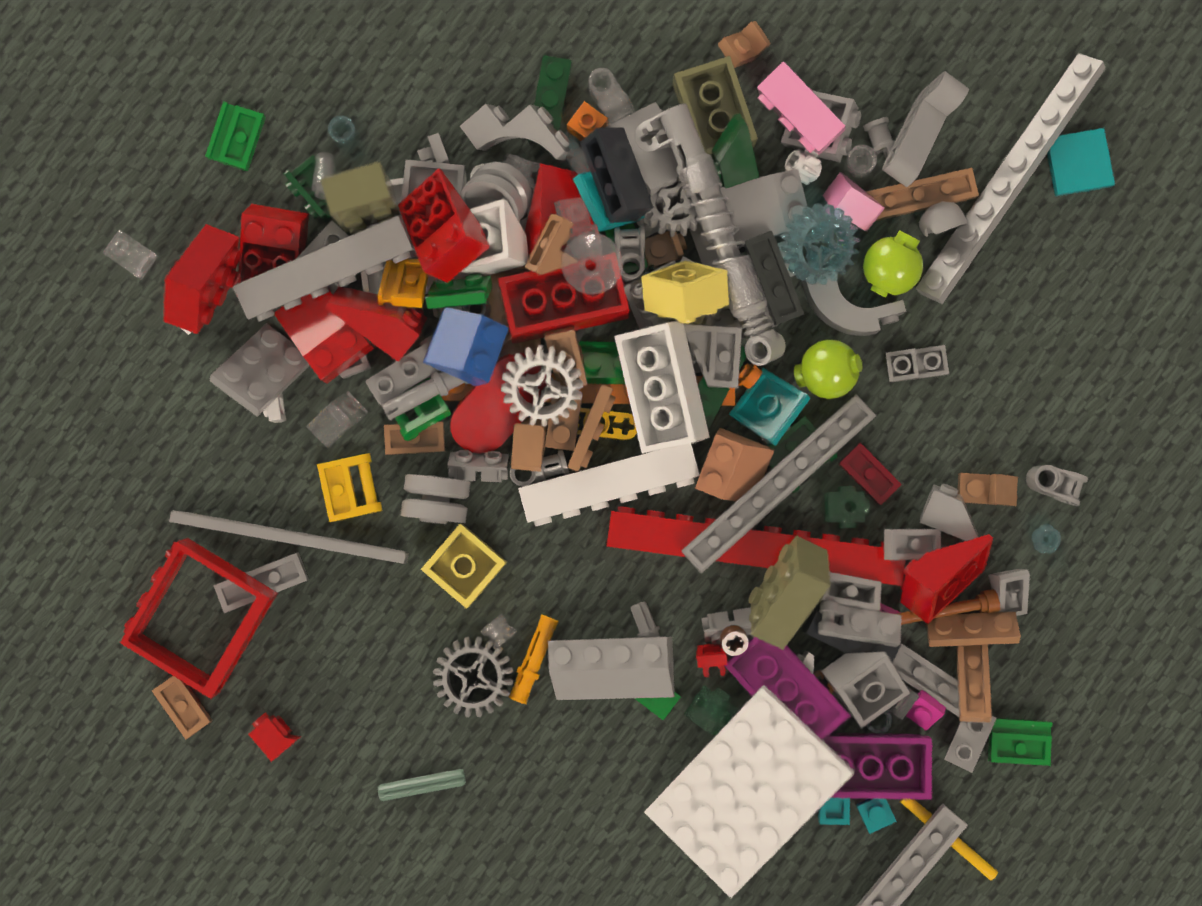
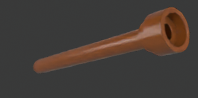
M995 589L981 591L980 595H976L975 599L950 603L935 618L975 610L987 614L999 612L1000 602ZM912 611L897 613V615H902L901 625L923 621Z

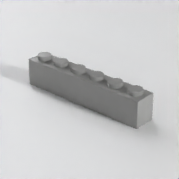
M402 215L234 285L233 289L247 319L257 317L259 322L274 316L273 309L284 305L285 310L302 304L300 298L310 293L312 298L328 293L327 286L338 282L339 286L342 287L356 281L355 274L364 270L367 275L384 269L382 263L393 259L396 264L411 257L409 251L414 250V246Z

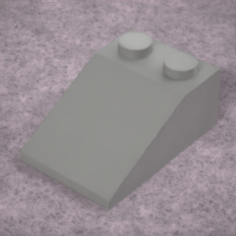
M798 169L759 177L727 189L724 187L720 188L722 196L728 198V201L725 203L728 211L734 212L731 217L733 225L739 227L737 233L733 235L735 241H746L771 230L775 237H780L812 227Z

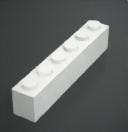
M691 443L660 449L518 489L527 523L534 521L536 527L551 523V516L563 514V518L566 519L580 515V508L591 506L592 511L609 507V500L619 498L620 503L638 499L636 493L648 490L649 496L665 492V485L676 483L677 488L694 484L693 478L700 475Z

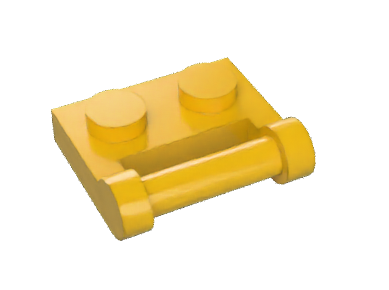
M370 453L317 464L329 522L383 511L381 502L377 501L369 464L372 462ZM358 466L366 501V505L358 506L350 472V467Z

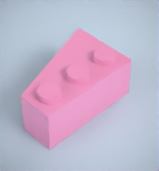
M784 61L757 87L759 93L758 100L769 111L772 109L779 116V122L789 132L794 130L801 137L798 141L809 153L814 150L820 155L845 131V125Z

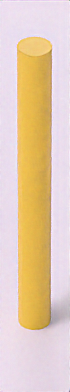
M900 799L899 801L923 823H926L932 816L915 799ZM959 837L953 842L951 847L990 881L997 876L998 871Z

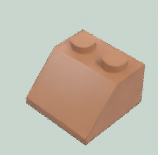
M719 428L695 489L723 500L738 501L764 477L775 449Z

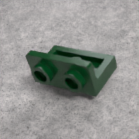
M314 155L309 157L293 172L290 173L287 170L283 173L289 180L285 185L296 198L300 194L305 198L308 203L304 207L315 220L320 216L327 223L333 218L330 214L320 180L331 175Z

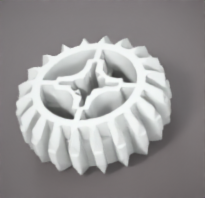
M538 345L537 354H533L532 350L528 347L525 349L526 358L517 353L515 355L517 364L508 362L507 369L510 372L503 373L502 379L508 382L502 384L501 387L502 392L508 393L504 396V402L513 403L510 407L511 413L521 410L519 420L523 421L527 416H530V425L532 426L535 425L536 419H541V424L545 427L547 426L548 418H551L554 424H558V415L560 414L567 419L569 417L567 408L576 410L577 403L574 400L582 398V393L576 390L583 387V381L576 379L581 375L580 369H572L575 365L574 359L563 362L566 352L561 351L557 357L554 356L555 347L550 346L548 353H543V346ZM542 365L541 370L537 374L522 375L527 369ZM552 367L562 373L566 379L567 387L560 385V382L551 377ZM546 374L547 386L544 387L543 391H541L540 397H538V386L541 384V381H543L544 375ZM517 385L531 392L534 397L533 404H530L521 396ZM559 396H562L555 404L543 406L544 401L548 398L558 399Z

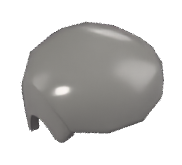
M943 201L930 206L919 221L920 230L926 237L930 233L938 234L951 228L968 224L963 211L956 203Z

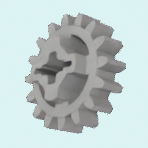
M681 181L666 189L662 188L660 192L650 196L654 208L646 213L644 218L650 219L651 228L657 225L660 226L659 234L662 235L666 230H669L671 237L675 236L676 231H680L683 236H686L687 228L693 231L697 230V224L701 222L695 220L698 214L694 206H689L692 203V199L690 200L686 197Z

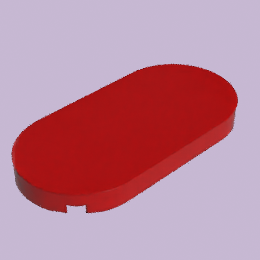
M519 353V354H521L524 358H526V354H525V353ZM507 354L500 357L496 362L489 383L474 386L455 407L450 424L451 433L454 440L463 449L473 453L494 451L514 432V425L523 422L519 420L521 410L511 413L510 407L513 403H505L504 396L508 393L501 391L502 384L508 383L502 379L503 373L510 372L507 369L508 362L517 364L515 360L516 354ZM542 365L533 366L523 372L522 375L537 374L541 370ZM546 374L544 375L543 381H541V384L538 386V397H540L541 391H543L544 387L547 386ZM517 385L521 396L527 402L533 404L534 397L531 392Z

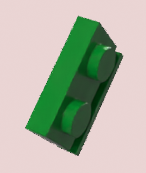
M223 101L205 157L209 160H215L248 172L266 116L262 113L237 105L234 106Z
M470 274L464 278L452 279L448 283L436 279L428 291V296L425 297L427 308L487 303L486 298L489 297L493 287L491 275Z
M579 342L583 354L587 384L626 385L616 342Z
M996 718L989 734L988 761L1051 766L1052 722Z

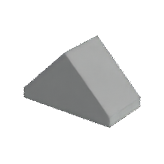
M1013 569L989 574L991 589L996 590L999 598V612H1016V616L1027 614L1030 579L1028 569Z

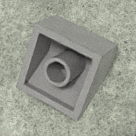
M885 652L844 654L822 670L823 675L846 710L861 728L910 694Z

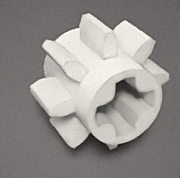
M800 148L798 151L791 152L785 162L786 171L798 169L801 182L806 185L818 178L822 166L821 161L816 158L818 154L815 151L809 153L806 149L802 150Z

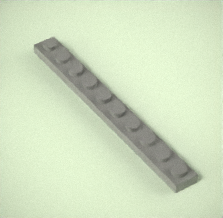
M1078 53L965 216L968 224L958 226L917 285L916 290L918 293L940 304L944 303L1106 67L1103 61Z

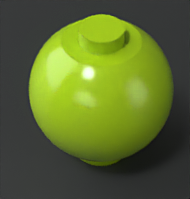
M899 230L896 237L882 238L869 248L864 258L863 270L866 280L873 284L870 290L883 297H886L888 293L900 295L908 292L918 283L923 271L922 256L917 249L920 242L918 239Z
M823 340L812 345L805 352L801 364L794 366V378L799 387L806 386L814 395L825 399H834L844 396L855 386L859 372L862 371V361L860 356L855 354L845 343L837 340Z

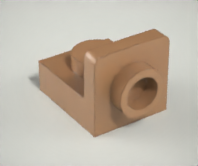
M753 21L741 32L724 37L717 45L725 57H731L733 66L736 68L755 60L770 46V41L757 22Z
M668 230V232L662 235L659 234L645 239L644 255L649 270L683 258V250H686L687 246L681 233L677 234L676 232L675 236L671 237Z

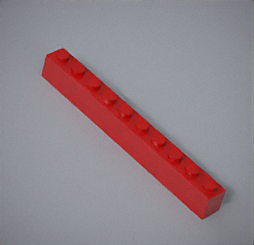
M618 506L617 512L611 511L607 547L685 557L681 551L716 519L706 518L705 523L693 522L694 516L676 514L675 520L664 518L665 512L647 510V515L635 514V508ZM764 526L763 531L750 529L716 560L719 562L769 568L770 566H775L779 560L782 548L786 544L790 545L795 536H798L827 550L829 572L902 586L905 560L884 559V542L882 541L880 547L869 546V540L852 538L851 543L840 542V536L822 534V539L810 538L811 532L793 530V535L781 534L782 528Z

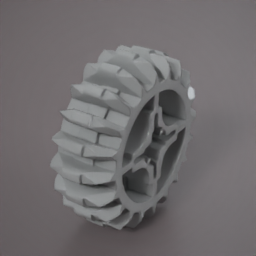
M479 636L475 640V645H471L470 637L464 638L465 647H462L458 640L454 641L453 646L456 651L453 652L450 648L446 647L443 651L449 658H437V662L443 665L444 668H435L433 670V674L442 676V679L433 682L434 686L443 685L444 687L443 690L437 693V696L440 698L447 694L449 699L445 701L444 706L448 707L452 702H455L457 704L453 711L455 714L459 713L461 707H466L465 717H470L472 708H475L477 717H481L483 715V706H485L489 713H492L494 708L491 702L493 701L496 705L502 706L503 700L498 695L501 694L508 697L510 691L503 688V685L513 684V679L505 678V674L512 673L513 668H503L502 665L510 660L509 656L499 659L497 655L502 652L503 648L499 646L493 652L490 650L493 641L488 640L486 646L483 647L481 646L482 637ZM470 652L480 653L472 666L459 665L454 662L462 654ZM487 658L496 667L497 683L484 673V665ZM480 663L477 676L481 679V682L477 683L475 681L467 690L469 676L465 672L469 670L471 673ZM450 671L455 672V675L459 676L463 682L460 695L451 686ZM480 687L493 691L485 699L478 701L467 700L474 688Z

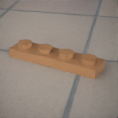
M972 168L915 180L908 187L898 184L866 192L885 207L875 221L927 210L930 206L941 201L957 203L975 199L979 196Z

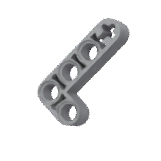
M946 71L934 79L915 100L882 170L905 187L911 185L922 170L946 117L962 103L969 88Z

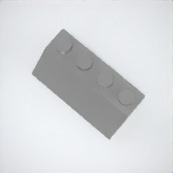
M672 637L548 641L549 673L556 700L675 697Z

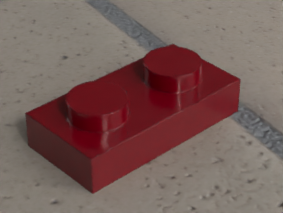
M858 443L838 463L878 505H882L902 485L861 443Z

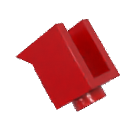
M266 712L252 723L255 729L248 734L271 762L302 737L290 735L292 730L279 715L277 717L274 715L269 716Z

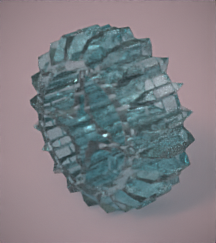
M813 204L812 209L809 207L802 208V215L798 213L793 214L794 224H785L790 231L788 235L783 234L780 236L787 241V244L779 248L782 252L787 253L783 260L786 264H790L788 271L793 274L796 273L797 279L801 281L806 280L807 283L812 285L816 284V282L824 285L827 284L828 279L833 282L837 281V273L841 275L847 274L846 264L850 266L855 265L850 258L852 254L859 253L857 249L853 248V245L860 242L858 237L852 236L858 229L856 226L850 225L853 219L848 215H844V210L840 208L835 209L830 204L824 206ZM832 226L836 231L837 243L834 241L833 238L834 230L832 229ZM820 241H822L823 243L828 244V246L821 245V247L819 248L818 246H815L811 243H819ZM802 246H804L807 251V263L803 256Z

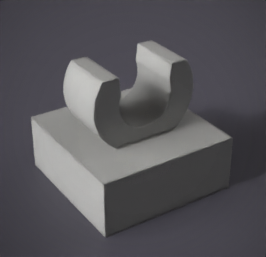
M439 133L428 136L431 147L417 151L420 160L450 164Z

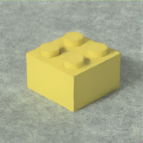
M685 260L641 276L644 310L656 313L661 318L670 317L677 319L679 323H692L696 320V317L715 314L717 309L729 305L727 270Z
M459 524L421 570L465 608H468L506 565L507 561L464 524Z

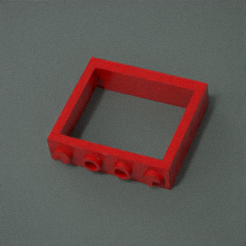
M185 538L174 542L171 549L166 551L165 557L168 559L163 568L159 567L151 578L153 585L149 592H145L138 600L136 607L139 610L135 617H131L124 625L125 629L123 632L125 634L120 643L212 699L223 689L278 593L193 540ZM187 555L256 597L211 676L143 635Z

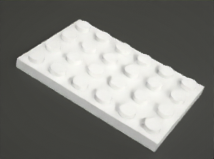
M764 685L644 813L732 898L851 777L854 770Z

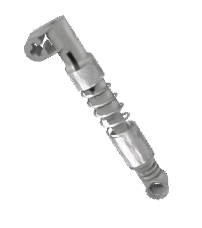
M687 103L669 108L638 125L635 130L636 143L640 149L647 152L671 146L678 163L676 168L677 175H679L678 178H680L679 180L686 197L692 199V203L689 206L695 207L698 214L695 220L700 221L704 231L701 232V235H706L708 242L713 241V244L709 245L706 249H716L719 258L714 260L712 264H722L716 268L727 270L729 307L733 317L738 318L739 322L743 321L744 324L741 325V328H746L747 330L743 332L744 336H749L746 339L747 343L745 345L746 356L754 365H765L783 355L786 347L782 335L769 328L772 325L771 322L767 323L766 320L769 319V315L765 316L763 313L767 311L766 306L768 302L762 286H760L761 283H759L760 280H758L757 272H755L756 269H754L750 255H740L739 249L744 246L745 242L735 241L733 237L739 230V227L734 226L731 220L734 212L728 211L725 203L728 201V198L721 194L722 182H720V176H718L711 155L707 154L704 150ZM665 129L666 134L656 136L659 130ZM763 344H765V346L767 347V352L765 351Z

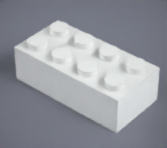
M678 321L669 322L615 336L641 452L656 451L709 438L684 324Z

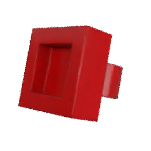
M697 645L698 668H703V675L709 677V668L717 666L720 669V675L724 676L726 672L725 665H728V654L723 650L722 645Z

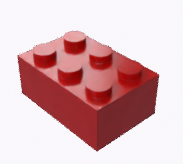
M207 224L202 228L165 277L163 322L198 334L204 324L208 325L217 305L222 306L227 291L238 282L239 272L236 269L241 257V250L238 249L239 236Z

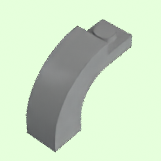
M834 269L806 276L802 280L806 298L815 314L830 327L846 334H876L881 330L878 321L881 320L882 325L899 321V315L906 312L903 300L874 308H861L851 304L843 297L839 290Z

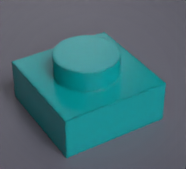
M829 798L818 809V823L850 825V798Z
M870 798L856 805L869 834L897 822L886 799Z

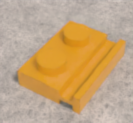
M392 259L386 261L378 292L379 305H383L384 302H390L392 306L422 308L429 274L423 272L419 259H405L396 264Z

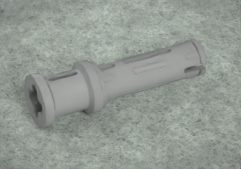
M435 371L430 375L431 379L382 403L381 406L391 421L393 418L439 394L440 396H446L449 394V390L463 383L466 385L469 383L445 372Z

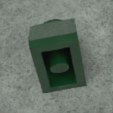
M740 113L735 114L712 149L714 165L725 189L759 178L748 125Z

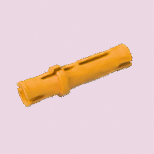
M541 614L522 665L517 668L516 672H518V675L508 698L522 704L527 703L531 688L535 680L539 679L540 674L538 672L548 649V641H551L559 622L558 620Z

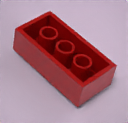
M616 253L579 260L576 263L542 275L529 271L498 278L512 344L544 338L545 332L572 326H574L575 330L625 320L629 316V306Z

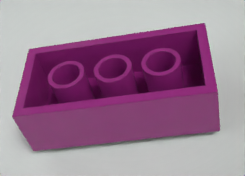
M832 732L823 740L854 770L851 777L830 798L932 800V738L925 734Z

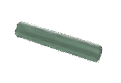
M463 769L384 783L378 786V796L380 801H386L463 786L466 783V777Z

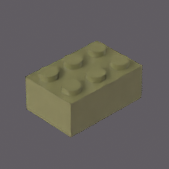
M730 56L674 74L672 85L679 105L687 103L704 150L707 154L711 155L712 159V149L733 115L738 113L747 123L752 147H755L758 137Z
M380 162L320 179L330 214L345 233L350 231V234H356L366 230L369 225L380 224L400 216L392 182Z
M795 536L790 545L786 544L782 548L779 560L775 566H770L767 569L764 581L760 587H755L750 594L751 613L749 621L751 622L752 636L780 649L785 648L831 586L828 552L826 549L798 536Z

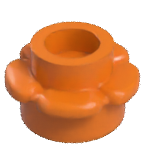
M747 362L744 363L739 370L738 386L743 385L745 388L750 389L760 378L762 370L752 363L750 365Z

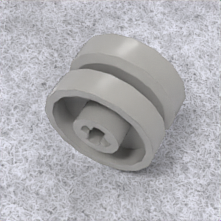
M501 162L486 163L477 169L459 194L469 209L505 199L508 201L519 222L528 211L532 202V190L528 180L518 169Z
M406 474L404 490L408 493L421 494L422 499L403 500L401 516L420 518L419 521L447 524V521L466 523L468 508L464 505L450 503V498L465 499L469 497L471 482Z

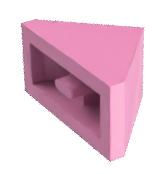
M842 172L837 175L823 194L824 199L834 212L864 231L869 230L885 208Z

